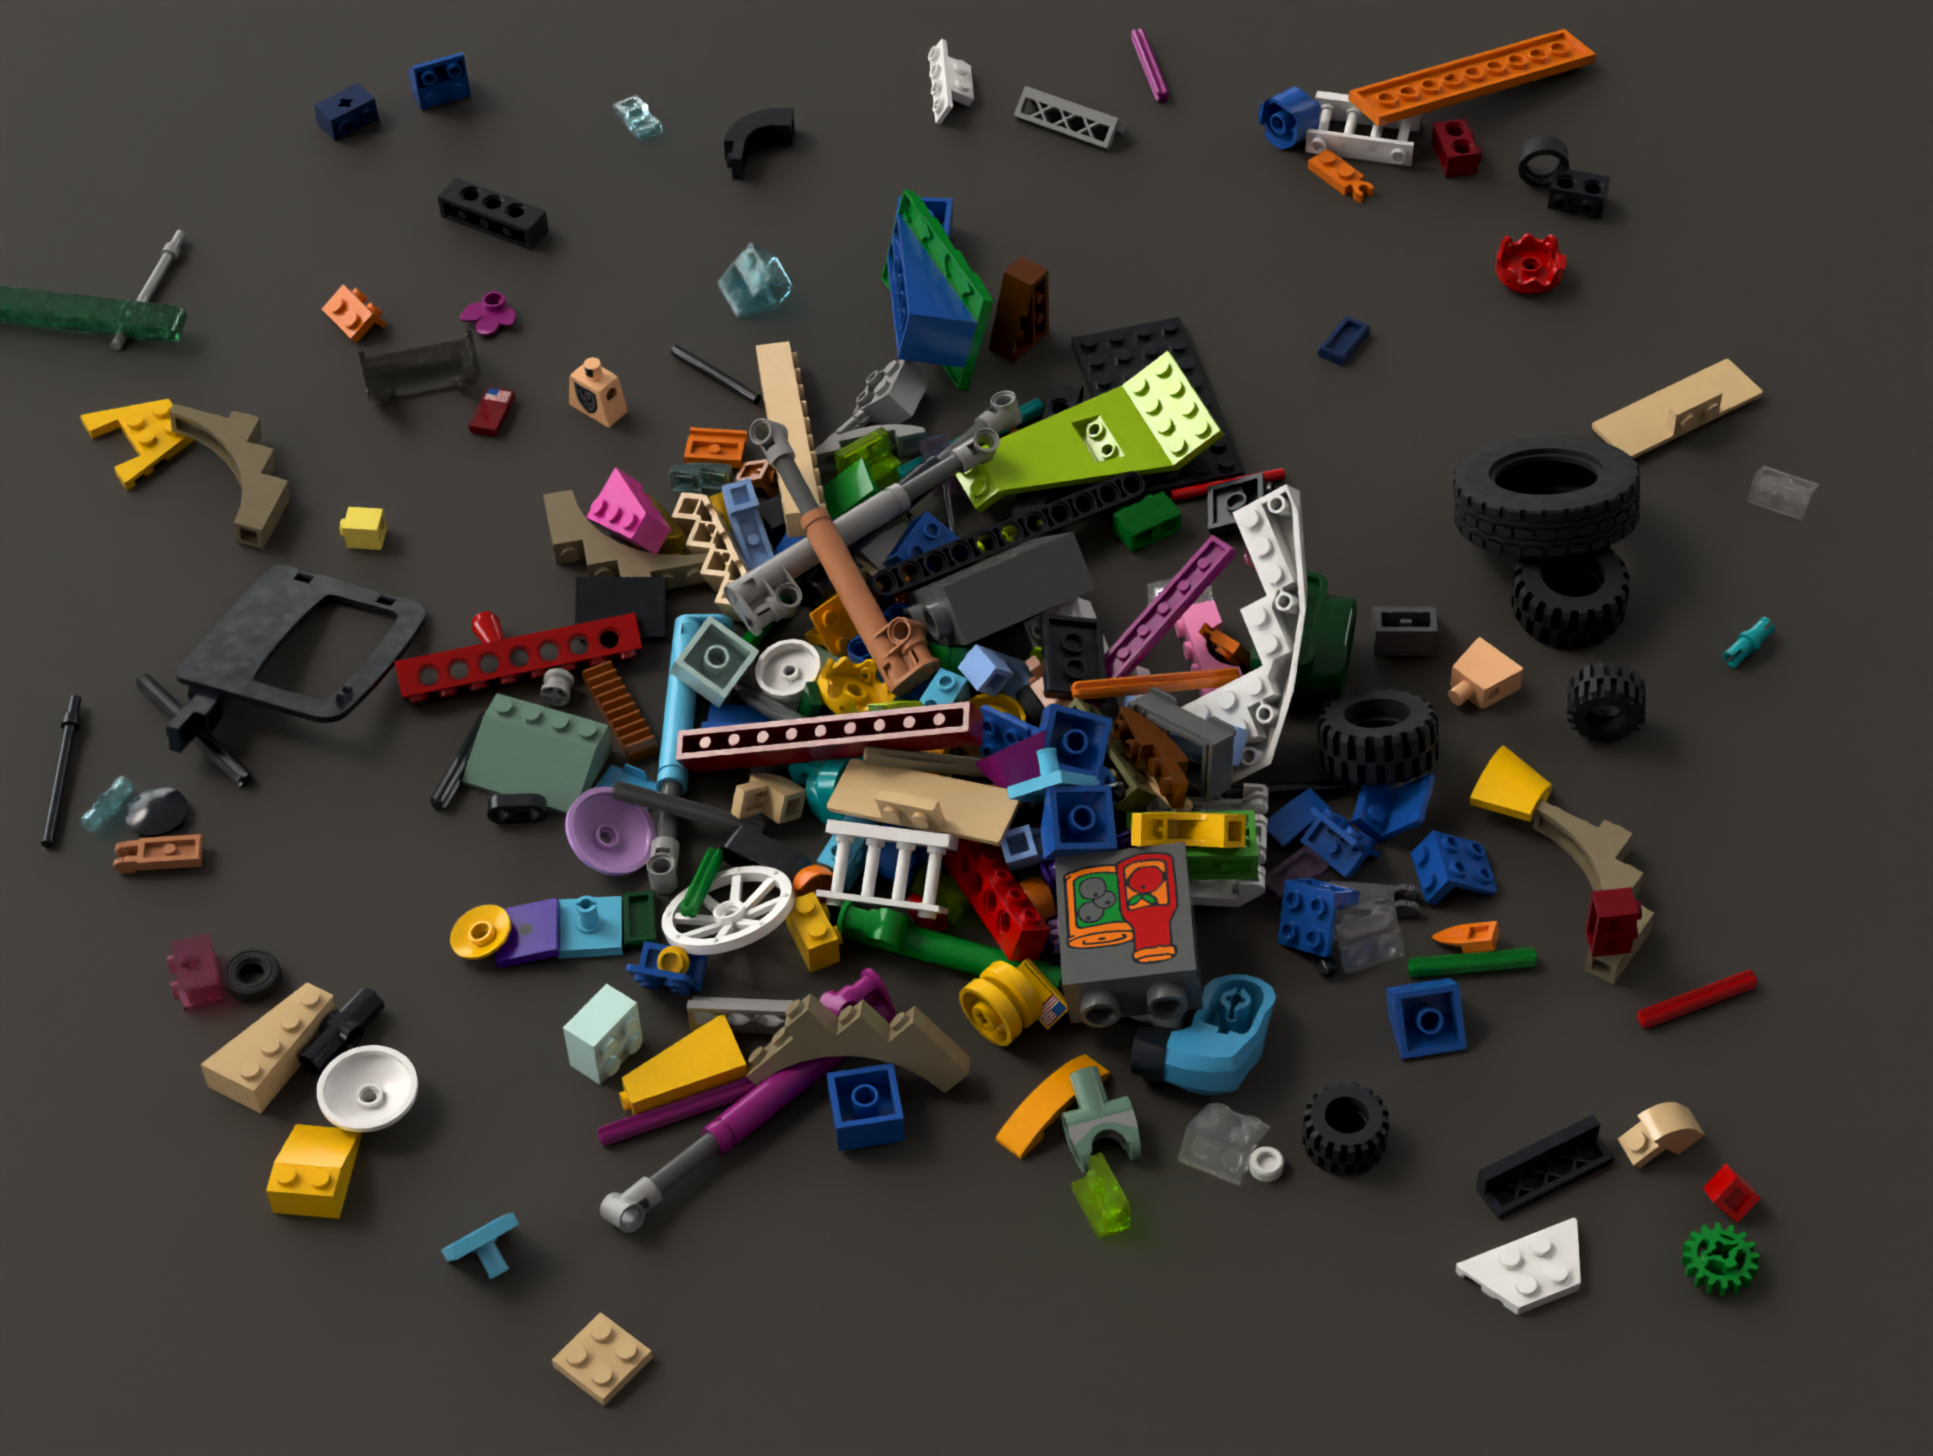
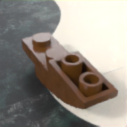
M1121 706L1118 718L1113 724V731L1115 737L1122 743L1127 758L1131 759L1137 770L1148 769L1150 776L1154 777L1161 795L1165 796L1172 809L1184 808L1189 781L1186 778L1189 760L1179 746L1157 725L1138 712L1126 706Z

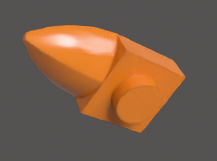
M1497 921L1469 923L1444 929L1432 935L1431 938L1448 946L1461 947L1463 953L1495 951L1500 929Z

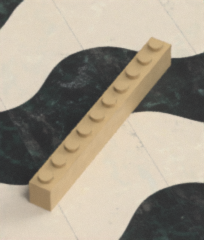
M789 341L756 345L758 370L767 419L783 424L787 428L788 442L795 453L794 461L818 506L826 509L797 352H791ZM776 469L788 538L807 536L800 525L802 515Z

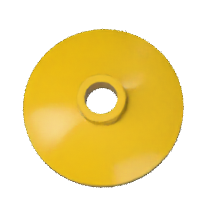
M482 905L469 910L459 918L451 931L450 944L452 949L459 957L468 960H477L493 954L505 943L510 934V917L503 908L496 905Z

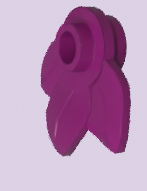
M497 291L488 292L483 296L481 302L468 305L460 315V321L475 323L478 335L483 337L493 335L498 331L500 325L512 326L516 320L515 311L509 307L508 300L502 293Z

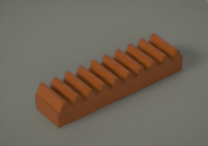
M611 660L583 670V682L629 763L633 764L659 754L654 734L652 735L650 727H647L640 710H637L635 701H632L631 694L627 692L621 677H618L617 670L613 668Z

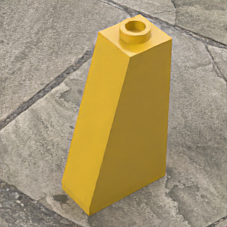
M722 1014L715 1017L623 1076L624 1091L619 1092V1097L624 1111L631 1110L632 1115H636L746 1077L747 1064L725 1015Z

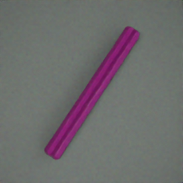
M743 1077L601 1126L597 1129V1135L601 1145L607 1146L737 1101L757 1085L747 1077Z

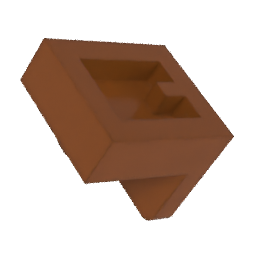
M768 460L743 462L734 482L750 478L754 489L763 488L770 499L776 497L779 493L776 469L770 466Z

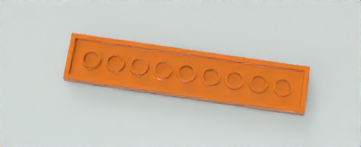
M1562 29L1349 91L1348 100L1377 126H1383L1575 68H1581L1582 66L1594 63L1596 53L1566 29Z

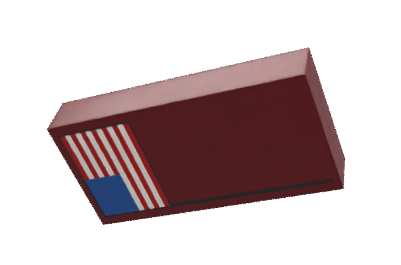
M488 386L468 425L469 431L471 433L497 437L516 398L515 391Z

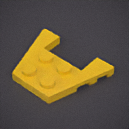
M170 399L98 411L80 416L83 426L92 439L121 428L139 455L114 467L117 477L126 490L136 485L135 480L140 476L144 475L147 477L154 471L153 466L161 460L165 459L168 461L194 441L190 437L172 431L170 410L173 404Z

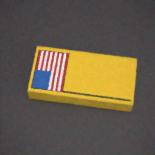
M1027 958L1016 969L1031 982L1039 994L1043 1005V1014L1038 1020L1048 1030L1068 1012L1066 999L1037 966Z

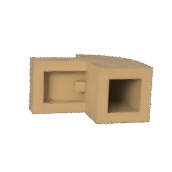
M768 773L751 774L749 783L736 786L731 814L741 819L763 813L778 824L799 819L802 817L805 803V789L782 776Z
M1666 1102L1655 1105L1640 1113L1638 1117L1641 1121L1619 1137L1618 1140L1633 1166L1640 1169L1665 1149L1680 1155L1705 1136L1689 1108L1677 1102Z

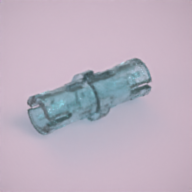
M119 776L105 793L97 796L96 803L80 818L81 825L87 831L95 833L107 818L119 811V806L135 790L134 784L128 778Z

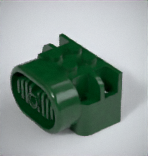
M1306 571L1308 586L1306 615L1293 694H1311L1339 698L1343 695L1355 631L1357 601L1352 597L1327 594L1328 581L1319 573ZM1254 643L1250 656L1249 672L1263 666Z

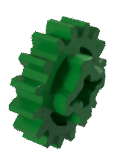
M1719 1222L1715 1223L1714 1230H1710L1704 1224L1701 1225L1700 1233L1692 1231L1689 1241L1684 1242L1681 1265L1686 1266L1685 1276H1695L1694 1286L1706 1285V1293L1711 1294L1714 1288L1719 1289L1721 1296H1725L1727 1289H1731L1733 1293L1739 1294L1741 1285L1746 1288L1750 1287L1752 1278L1756 1277L1759 1266L1757 1265L1760 1255L1754 1252L1756 1245L1754 1241L1745 1242L1746 1232L1743 1231L1738 1235L1733 1233L1734 1226L1731 1224L1727 1230H1722ZM1703 1247L1704 1251L1698 1257L1697 1252ZM1743 1261V1267L1737 1271L1736 1268L1739 1266V1262Z

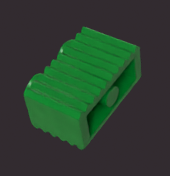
M1162 491L1154 496L1147 495L1140 502L1129 507H1120L1113 513L1112 530L1125 546L1134 553L1146 545L1149 546L1151 543L1159 542L1160 539H1164L1166 536L1174 535L1175 532L1179 533L1181 530L1182 513L1175 506L1174 502L1168 498V495H1165V492Z

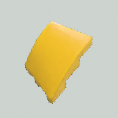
M1502 745L1482 772L1470 796V805L1531 822L1541 801L1547 802L1552 790V784L1511 750Z

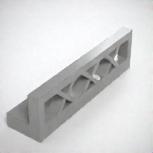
M1028 86L1024 87L1014 116L1108 150L1116 131L1123 133L1126 123L1119 118ZM1028 100L1037 103L1040 110L1032 115L1023 113ZM1053 109L1060 111L1063 118L1054 124L1049 122L1046 115L1047 112ZM1075 118L1083 119L1086 127L1075 132L1072 130L1069 121ZM1099 126L1109 129L1104 142L1095 138L1093 129ZM1089 132L1090 137L1083 134Z
M693 996V999L688 1000L687 1003L690 1031H695L715 1017L724 1014L732 1033L776 1034L785 1026L786 1010L794 1000Z

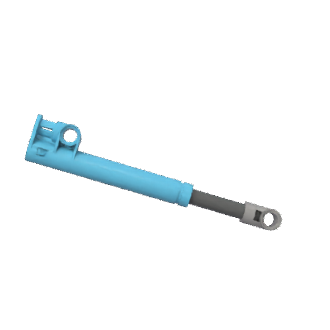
M684 614L677 617L674 623L669 672L676 659L709 615L732 632L734 629L733 620L724 614ZM669 673L656 788L659 792L681 798V795L687 791L689 771L675 760L678 731L690 730L694 727L697 692ZM660 811L656 838L652 841L650 858L647 861V871L651 889L655 890L657 894L665 895L673 892L678 886L677 866L680 844L676 838L679 817Z

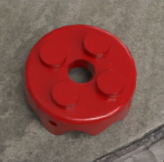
M1526 233L1516 242H1513L1512 238L1507 235L1502 239L1496 255L1495 272L1501 283L1512 291L1524 294L1544 293L1557 287L1562 281L1565 273L1566 255H1561L1558 240L1552 234H1549L1545 239H1538L1532 234ZM1526 266H1531V267H1533L1534 269H1527V268H1525V267H1526Z

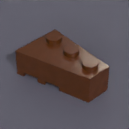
M1023 256L1013 264H1010L1004 271L989 344V350L1014 363L1049 332V270Z

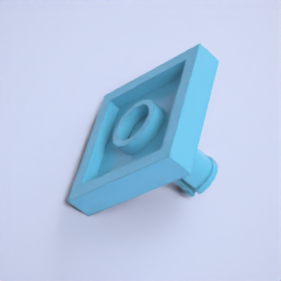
M1051 747L1036 751L1041 776L1008 786L1007 790L1010 800L1040 804L1045 802L1048 786H1097L1096 776L1059 770L1057 749Z
M582 896L578 899L559 900L560 956H558V959L623 955L622 896Z
M513 1212L502 1215L441 1249L447 1262L459 1259L470 1252H476L489 1275V1279H492L510 1269L494 1241L497 1240L496 1237L518 1226L519 1223Z

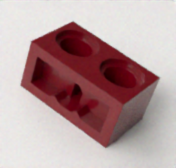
M1465 119L1433 123L1431 144L1445 178L1477 174L1478 162L1482 161V152L1480 146H1476L1473 129L1468 128Z
M1631 887L1592 891L1585 927V934L1592 957L1631 953L1633 940L1638 939L1637 920L1642 919L1641 903L1639 900L1634 899Z

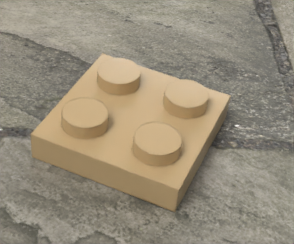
M600 1312L552 1359V1364L560 1373L605 1406L653 1356L649 1348Z

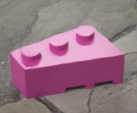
M615 467L598 498L592 503L586 518L609 533L657 555L671 528L659 510L654 508L651 498L642 490L643 486Z

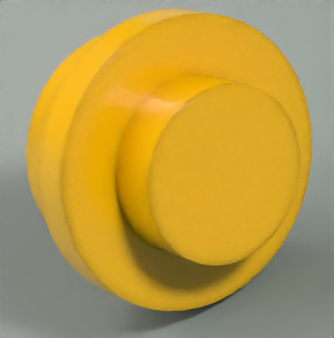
M669 946L659 953L657 966L659 970L686 974L690 966V959L687 952L681 947Z

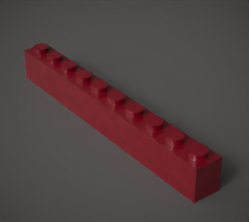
M970 701L680 730L677 736L675 760L691 773L863 757L866 746L913 751L982 745L984 715Z

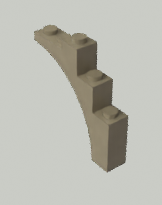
M174 404L170 410L172 431L190 437L210 448L226 462L237 478L242 490L241 506L234 521L236 542L264 549L290 498L288 480L272 476L275 470L274 449L258 445L261 439L260 418L237 411H232L229 418L217 414Z
M572 490L543 495L556 565L586 560L589 577H666L667 590L706 582L700 575V571L707 553L655 555L651 552L637 550L618 543L600 532L590 523L578 507Z
M1544 801L1539 803L1535 809L1533 829L1553 840L1571 855L1585 873L1594 891L1631 887L1634 899L1640 893L1643 872L1630 864L1623 863L1629 854L1633 833L1605 819L1599 827H1596L1586 820L1579 819L1563 811L1557 806H1552ZM1641 905L1642 919L1637 920L1638 939L1633 940L1631 953L1592 957L1589 948L1585 971L1614 985L1650 934L1654 912Z
M810 993L801 1001L799 999L795 1000L787 1008L785 1026L773 1036L771 1042L764 1048L758 1047L752 1052L748 1058L749 1066L746 1077L757 1085L775 1072L799 1062L822 1057L856 1056L878 1059L901 1066L925 1078L942 1092L946 1093L969 1075L970 1056L916 1006H913L906 1013L900 1012L889 1024L863 999L854 1007L851 1005L846 1007L837 1017Z

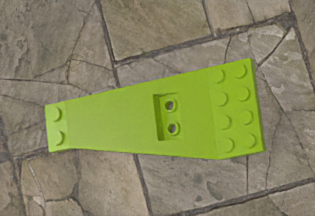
M1167 351L1122 386L1000 438L999 446L990 462L979 464L964 474L959 472L955 475L975 509L981 513L1004 495L1106 481L1130 471L1137 472L1140 475L1176 471L1222 438L1224 433L1172 354ZM987 444L981 446L984 449H990Z

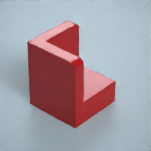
M1726 1163L1703 1187L1711 1201L1736 1223L1761 1199L1754 1188Z

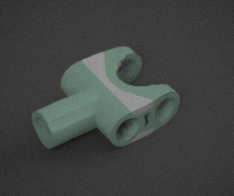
M1097 1066L1085 1067L1071 1073L1069 1077L1079 1109L1061 1113V1118L1069 1148L1081 1172L1093 1171L1092 1144L1100 1138L1116 1140L1123 1150H1126L1130 1160L1141 1158L1138 1125L1129 1098L1125 1096L1108 1101Z

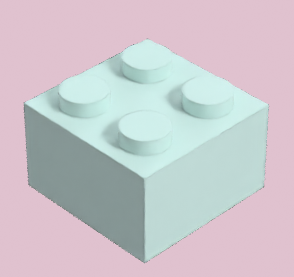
M709 615L676 659L669 673L720 708L753 663L759 650Z
M607 983L563 1027L570 1066L599 1085L609 1076H613L619 1070L621 1063L630 1054L636 1053L643 1042L637 1002Z

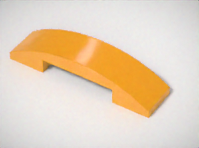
M1086 1054L1069 1061L1045 1079L1021 1103L997 1134L996 1141L1019 1159H1022L1043 1139V1131L1076 1101L1069 1077L1071 1073L1085 1067L1097 1066L1103 1083L1110 1077V1072Z

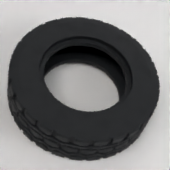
M1539 436L1493 444L1470 454L1459 463L1453 473L1455 526L1459 533L1474 545L1511 556L1553 558L1600 550L1627 537L1639 523L1640 469L1636 461L1623 450L1600 441L1585 438Z

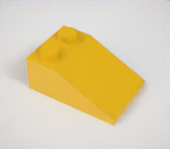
M296 1124L274 1161L266 1193L273 1213L340 1219L362 1132H352L335 1127Z

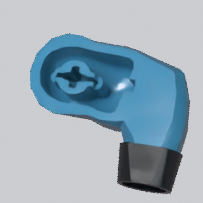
M1230 974L1211 980L1204 987L1202 996L1203 1008L1196 1011L1190 1027L1175 1031L1174 1028L1164 1027L1138 1028L1131 1054L1132 1075L1142 1077L1149 1084L1169 1083L1188 1092L1204 1096L1223 1095L1237 1090L1248 1072L1261 1058L1276 999L1273 987L1260 978L1245 974Z

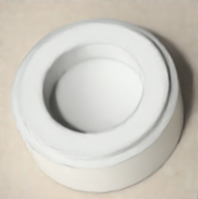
M1260 1147L1251 1154L1249 1169L1256 1179L1270 1182L1281 1176L1284 1159L1277 1149Z

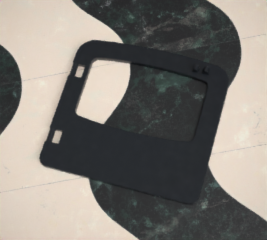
M273 565L263 573L176 669V679L179 683L309 721L318 723L337 722L347 717L395 666L394 661H399L426 621L425 608L420 603L403 597H393L383 594L381 591L319 574L313 575L302 572L301 569L286 565ZM298 579H304L310 581V583L308 584L305 582L298 581ZM326 601H338L397 618L388 634L367 661L329 699L318 700L255 681L286 639ZM381 601H384V602H387V603H391V604H393V605H392V606H388V605L381 604L380 602H381Z

